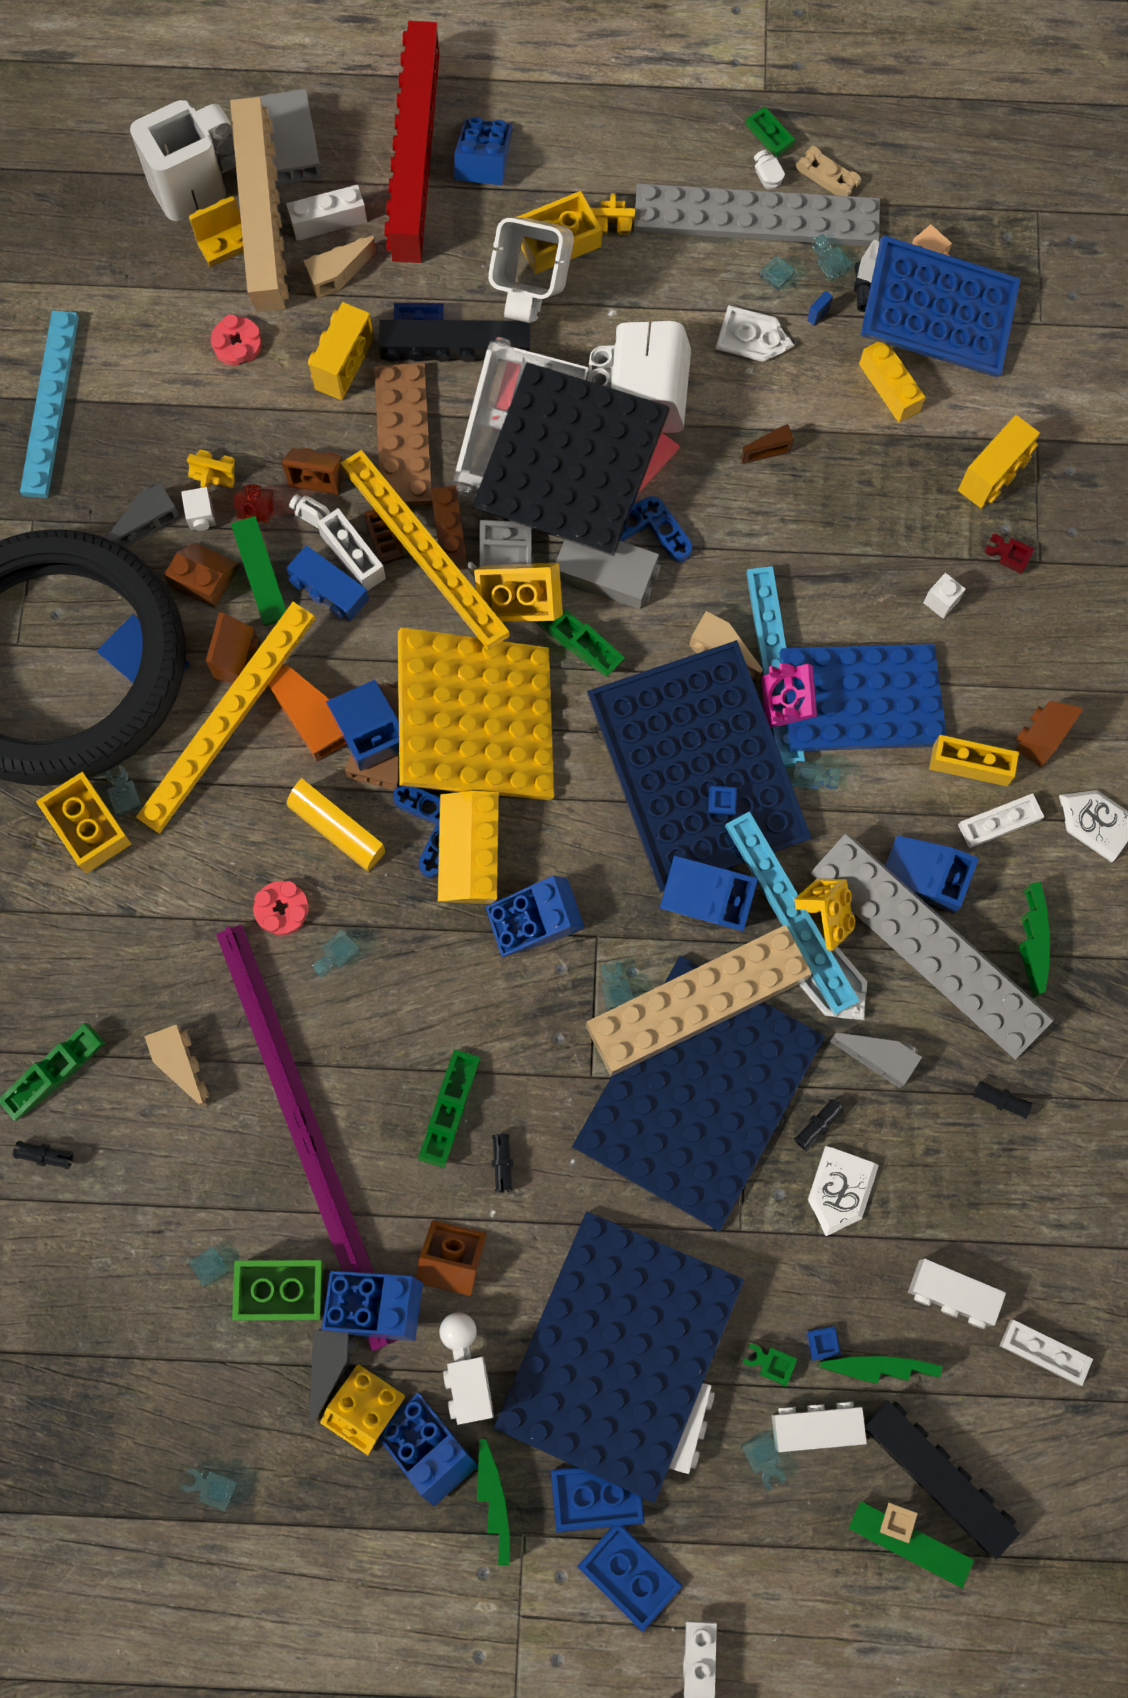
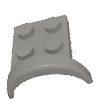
M480 520L479 567L483 565L531 564V528L510 521ZM468 562L469 572L475 578L474 570L478 567L473 562Z

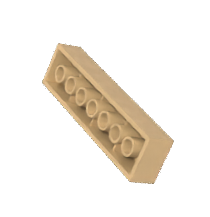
M260 97L230 100L247 292L256 312L286 309L285 300L289 299L288 286L284 281V276L287 275L286 263L282 259L281 253L285 249L283 237L280 236L279 228H282L281 214L278 213L277 205H280V196L275 185V181H278L276 165L274 166L273 158H276L274 142L271 141V134H274L272 119H269L268 107H263Z
M784 925L587 1021L586 1028L612 1077L807 981L812 973L787 926Z

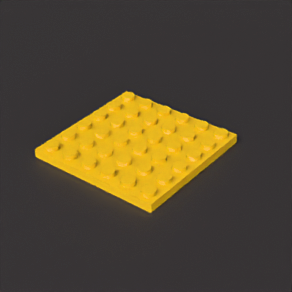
M401 627L398 630L400 785L460 792H499V796L549 801L553 799L554 777L549 648L502 641L490 650H487L476 637Z

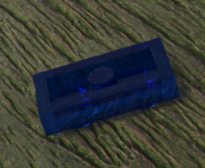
M394 303L393 320H444V303Z

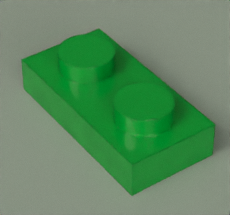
M763 107L746 119L745 125L774 157H778L794 146V137L766 107Z

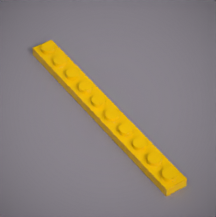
M360 450L342 461L340 464L345 474L486 649L490 650L510 637L509 630L365 453Z
M295 602L291 603L136 818L160 834L316 620L314 615Z

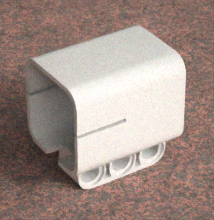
M179 100L132 123L130 132L148 185L165 215L170 220L180 221L197 211L192 190L198 209H205L225 198L226 189L221 174L235 168L236 160L233 127L219 104H211L195 111L194 107L189 106L187 101ZM165 144H166V147H167V150H168L169 155H167V152H166V149H165V146H164Z
M505 218L498 224L494 248L499 249L492 252L489 281L494 288L508 292L504 312L505 318L527 323L537 321V311L540 312L542 299L557 295L563 291L574 243V236L569 228L529 218ZM523 236L558 244L550 289L515 282Z
M675 321L651 322L649 351L647 355L650 323L627 322L619 324L616 327L615 345L598 346L591 352L587 381L600 385L604 384L603 386L667 405L670 411L661 433L682 431L684 429L691 347L684 326Z

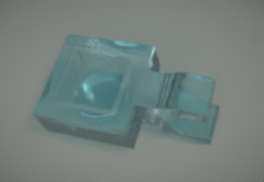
M824 234L814 239L816 243L812 245V248L820 256L817 264L830 281L851 269L852 263L838 246L831 249L829 241Z
M340 930L321 947L325 955L312 965L313 971L321 978L334 964L341 969L360 952V948Z

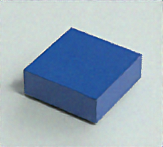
M826 291L811 305L807 318L808 322L815 326L830 310L833 295Z
M710 785L708 814L735 815L737 787Z
M836 1327L806 1331L812 1361L841 1356Z

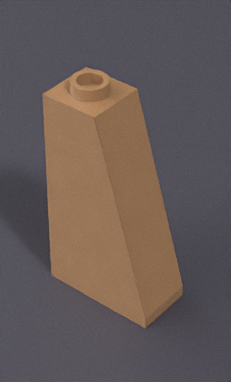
M383 682L381 685L378 684L399 722L398 689L390 683ZM350 754L345 772L348 779L394 791L400 785L399 754L362 771H359L352 754Z

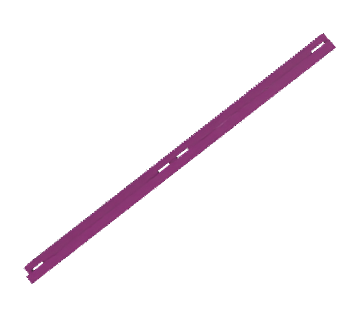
M242 924L232 928L230 926L225 927V931L216 934L342 1272L375 1274ZM234 935H235L236 938H237V941H238V944H239L240 948H238V945H237V943H236V940H235ZM301 1110H302V1113H303V1115H304V1118H305V1121H306L307 1125H305V1123H304L303 1117H302L301 1112H300ZM310 1136H311L312 1139H313V1142H314V1145H315L317 1151H315V1149H314V1147H313V1144H312V1141H311V1139H310ZM367 1337L372 1351L399 1341Z

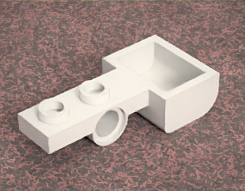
M686 1621L683 1663L684 1698H715L716 1622Z

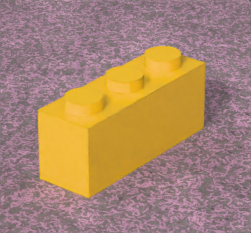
M878 341L864 348L859 365L898 423L919 413L926 397L889 344Z
M939 735L933 745L929 770L1008 786L1015 777L1019 752Z

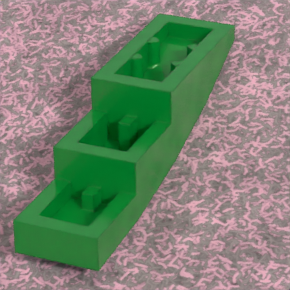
M256 516L230 523L263 625L265 627L277 623L285 613L286 608Z
M567 609L563 611L561 617L554 621H534L566 649L605 677H608L625 659L587 623L583 625Z
M1041 881L1029 884L1024 890L1030 910L1021 918L1027 940H1024L1018 946L1033 998H1037L1046 992L1050 965L1049 921Z
M83 1023L65 1042L59 1043L41 1062H35L0 1097V1105L14 1121L19 1120L62 1085L106 1043L89 1023Z
M454 1049L437 1096V1102L428 1124L418 1161L445 1169L481 1057Z
M886 1356L845 1357L818 1362V1368L872 1384H878L880 1374L909 1381L911 1371L940 1378L943 1368L940 1365L914 1359Z
M480 1438L477 1501L489 1502L487 1533L499 1534L498 1566H510V1527L506 1498L499 1470L487 1438Z
M860 1501L848 1529L962 1589L964 1588L975 1560L914 1528L909 1543L880 1533L885 1513Z

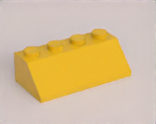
M465 791L440 795L438 902L492 904L497 900L499 792Z

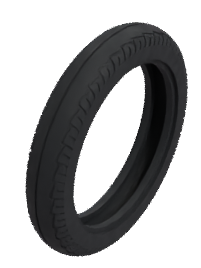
M50 529L22 533L0 540V594L21 582L46 575L65 574L86 577L107 585L125 598L136 611L142 631V656L139 670L133 685L121 703L97 724L65 738L31 741L12 738L0 733V779L25 785L51 786L62 785L81 772L87 778L102 774L121 764L141 749L161 727L176 701L183 679L186 654L184 629L176 603L164 582L146 562L129 549L107 538L82 531Z

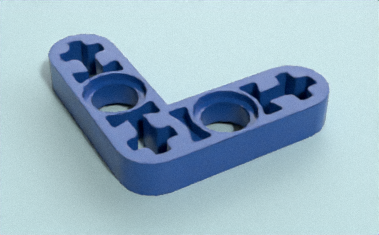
M649 496L633 505L629 517L636 518L638 523L634 527L625 526L620 541L623 542L649 527L673 561L684 562L689 559L692 551L691 541L661 499ZM650 505L652 508L657 507L656 513L653 511L647 512L648 506ZM662 524H669L672 526L673 532L662 534L659 531V527ZM675 537L680 548L685 547L684 553L681 551L675 552L676 544L673 541Z
M399 785L393 792L395 805L407 813L436 825L419 859V869L422 875L430 879L438 877V868H432L430 871H427L424 863L432 861L434 854L430 852L431 849L439 854V847L435 845V839L439 836L440 798L416 787ZM406 792H409L410 798L418 801L417 809L414 808L415 804L413 801L405 800L402 803L399 795H405ZM428 801L436 803L437 810L432 814L424 813L422 811L424 803ZM439 855L435 860V864L437 867L439 863Z

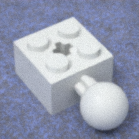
M460 1312L448 1315L442 1321L439 1330L441 1341L447 1348L452 1350L454 1363L447 1364L448 1370L443 1371L446 1389L451 1388L453 1400L448 1401L450 1417L451 1419H457V1425L494 1417L484 1357L472 1359L469 1346L472 1345L476 1338V1325L470 1316Z

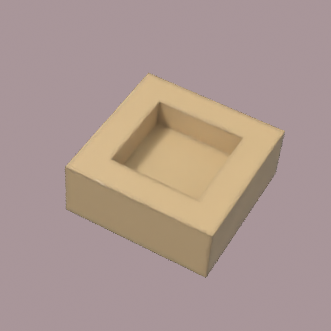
M888 1503L880 1533L909 1543L918 1513Z

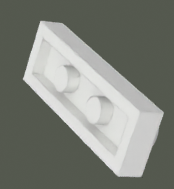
M1032 793L961 821L958 826L970 849L1041 821L1044 815Z
M1013 1319L1010 1320L1000 1343V1347L1079 1386H1083L1093 1361L1092 1358Z

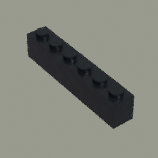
M379 320L378 347L380 358L388 361L412 360L420 362L423 360H437L439 362H446L448 360H461L463 362H472L474 360H485L490 343L505 348H518L530 352V323Z
M884 1400L864 1421L865 1431L991 1558L997 1560L1020 1534L1014 1527L1017 1522L1005 1510L999 1512L992 1505L995 1500L983 1488L977 1490L970 1483L973 1478L961 1466H958L956 1469L948 1461L951 1456L939 1444L934 1447L926 1439L929 1434L917 1422L912 1425L905 1418L908 1413L899 1403L894 1401L891 1404L889 1401Z

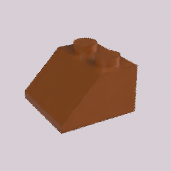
M292 448L283 458L282 466L289 487L339 495L344 474L340 464L343 461L342 456L333 452H314L309 448Z
M194 542L176 553L164 576L171 588L216 608L240 564Z
M219 612L206 658V663L215 680L234 683L260 647V638H258L255 629L225 613Z
M1049 701L1044 708L1038 706L1030 718L1034 722L1030 729L1025 726L1016 738L1020 743L1015 751L1042 768L1056 751L1083 709L1079 706Z
M432 1220L419 1257L416 1279L429 1287L471 1296L487 1233Z

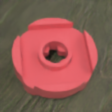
M232 314L227 315L223 318V321H220L215 326L211 334L210 341L217 358L227 365L239 366V363L245 361L249 363L259 355L262 348L259 328L254 322L245 317H236ZM240 337L242 342L232 345V339Z
M272 882L255 895L254 916L260 927L265 931L277 936H287L297 932L303 926V922L306 920V916H308L309 904L303 891L293 882ZM279 902L288 904V908L285 909V914L280 915L279 912H274V908L277 907Z

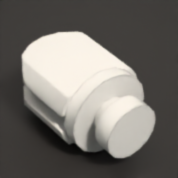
M762 150L754 156L756 161L755 172L765 189L773 190L780 186L785 173L774 155H769L767 150Z
M296 494L289 504V507L295 510L296 516L317 528V522L330 514L329 509L325 505L307 495L301 497Z

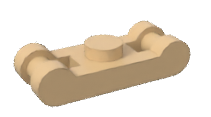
M811 146L806 151L805 158L802 157L796 163L798 171L836 196H850L852 188H856L861 182L859 174L853 171L849 172L824 156L816 146ZM812 163L818 165V167L815 168L812 166Z

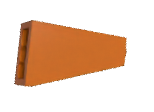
M287 664L281 667L267 687L318 762L346 744L326 703L330 699Z

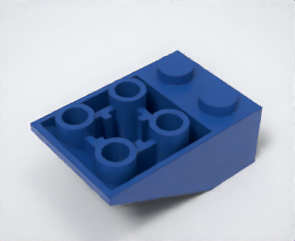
M478 117L465 118L455 150L454 180L503 185L513 124L506 123L503 120L485 121Z
M375 680L326 701L359 771L399 754V722Z
M897 835L885 867L926 904L954 915L961 908L979 858L955 848Z
M674 856L660 908L744 931L758 878Z
M551 876L485 907L502 957L562 939L585 928L569 880L564 877Z
M330 1271L322 1330L389 1340L415 1341L423 1282L413 1276Z
M419 1392L393 1415L379 1436V1440L419 1494L432 1506H436L478 1467V1464Z

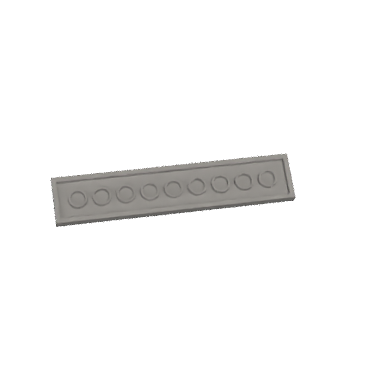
M637 184L634 232L870 246L873 240L879 241L880 198Z
M848 832L843 835L811 871L810 874L816 879H847L848 889L852 895L851 911L1015 1060L1054 1021V1018Z

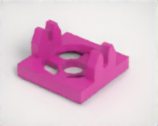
M781 663L779 664V669L770 666L769 674L761 676L764 713L770 728L817 717L812 665L805 664L794 667L790 664ZM793 677L800 679L804 683L805 688L801 690L795 688ZM784 679L785 688L780 695L773 697L772 693L775 686ZM794 690L796 692V699L793 703L787 704L785 696L789 691ZM802 698H805L801 707L798 710H796V706L799 704L800 700ZM783 704L786 708H783V713L776 711L773 706Z

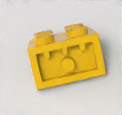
M234 196L221 199L216 204L205 209H199L189 216L197 245L210 267L244 252L241 216Z
M817 878L794 899L796 910H806L808 913L821 911L826 949L828 951H833L855 928V917L852 915L850 905L852 895L848 889L847 879Z
M357 1365L326 1408L320 1423L366 1455H369L380 1434L403 1402L405 1395L361 1365Z

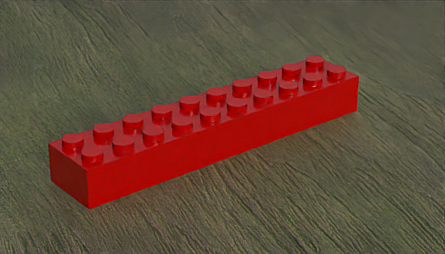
M408 20L407 31H403L402 36L405 50L404 52L401 51L400 63L401 67L404 68L402 72H399V88H401V93H397V109H399V114H395V130H397V135H393L395 157H391L393 178H389L391 200H387L386 210L389 222H385L384 234L387 237V251L391 252L392 262L422 263L440 49L437 22Z

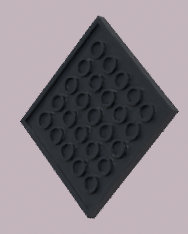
M526 362L472 507L496 517L614 556L670 408L667 405Z

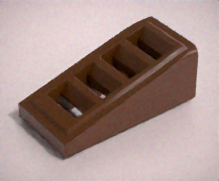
M789 425L781 426L744 446L741 456L742 463L745 464L790 453L794 439Z
M374 509L365 511L363 513L364 520L381 564L405 558L401 543L390 528L375 533L376 530L388 527ZM389 537H392V538H393V539H391V540H388V541H385V542H382V543H379V542H378V541H380V540H383V539H386V538H389ZM393 546L396 547L395 550H392V551H389V552H386V553H383V554H382V551H381V550H384V549H387V548H390V547H393Z

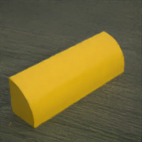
M301 778L297 782L287 799V807L364 870L369 872L386 853L384 845Z

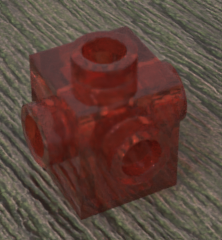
M248 484L243 486L238 494H235L233 508L237 509L236 519H247L256 516L258 523H267L273 515L274 490L263 489L257 484Z

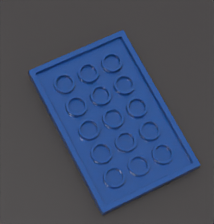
M884 235L880 238L860 336L998 377L1002 374L1020 278Z
M934 644L781 648L779 652L780 663L790 664L794 667L810 664L813 666L817 717L787 724L790 752L933 747L939 735L947 736ZM793 677L794 687L798 690L804 689V683L800 679ZM791 690L786 694L785 702L787 704L795 701L796 692ZM802 698L800 700L799 704L796 706V710H798L801 707L805 698Z

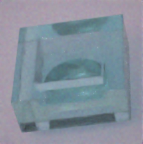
M776 255L760 271L759 277L779 291L794 276L795 269Z
M214 1246L188 1262L203 1287L208 1286L229 1272Z

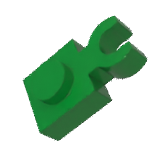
M748 1344V1348L756 1352V1358L753 1361L743 1358L742 1362L749 1367L761 1366L760 1376L787 1387L797 1359L769 1347L766 1355L763 1354L759 1346Z

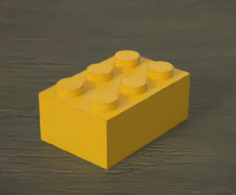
M581 191L515 217L534 219L569 228L574 236L570 260L602 246V229ZM523 236L521 249L534 274L554 267L558 244Z
M344 302L341 303L338 310L333 312L327 331L324 330L322 332L319 346L316 352L313 351L310 354L308 360L315 390L341 401L343 400L374 342L369 312Z
M1015 415L968 467L957 491L981 509L987 502L992 504L1001 493L1000 489L1004 485L1008 486L1017 475L1015 472L1019 468L1023 469L1031 460V454L1039 445L1036 443L1040 432Z
M559 563L483 565L474 570L476 591L501 622L554 621L563 615Z
M83 772L36 801L77 865L86 874L132 845Z

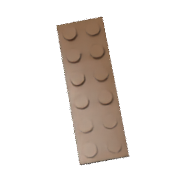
M425 363L374 366L379 472L407 506L433 505Z

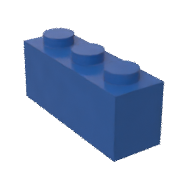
M307 545L287 566L290 583L299 590L304 588L308 591L309 596L316 603L321 604L323 602L338 619L343 617L350 622L369 600L366 588Z

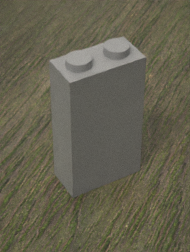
M306 89L258 96L261 98L263 107H268L269 119H272L274 134H271V141L274 142L276 158H273L274 166L276 165L278 181H275V185L322 178Z
M564 540L555 562L559 563L560 581L562 583L637 609L641 608L643 601L648 602L653 588L649 585L652 579H657L661 569V565L658 564L659 554L622 541L619 542L615 555L611 556Z

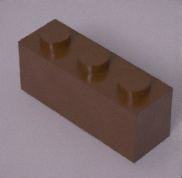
M455 485L431 488L438 544L459 570L467 569L457 487Z

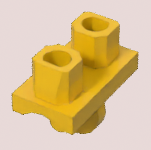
M610 193V201H601L600 208H591L602 229V235L607 234L608 223H617L618 235H630L632 223L635 220V208H625V201H615V193Z
M201 449L196 455H188V477L201 481V488L207 487L209 490L211 484L233 488L235 484V461L233 457L224 456L221 457L220 461L212 459V454L209 451Z

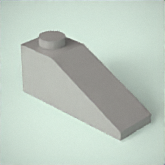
M836 1033L830 1040L832 1044L899 1089L905 1085L922 1058L917 1054L918 1050L906 1042L902 1044L899 1041Z

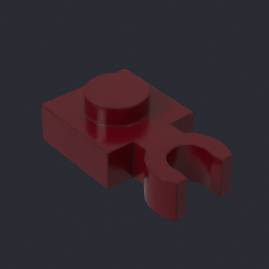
M993 534L989 541L995 543L997 547L987 545L984 552L989 556H1000L999 564L1022 574L1035 549L1013 538L1007 544L1000 535Z

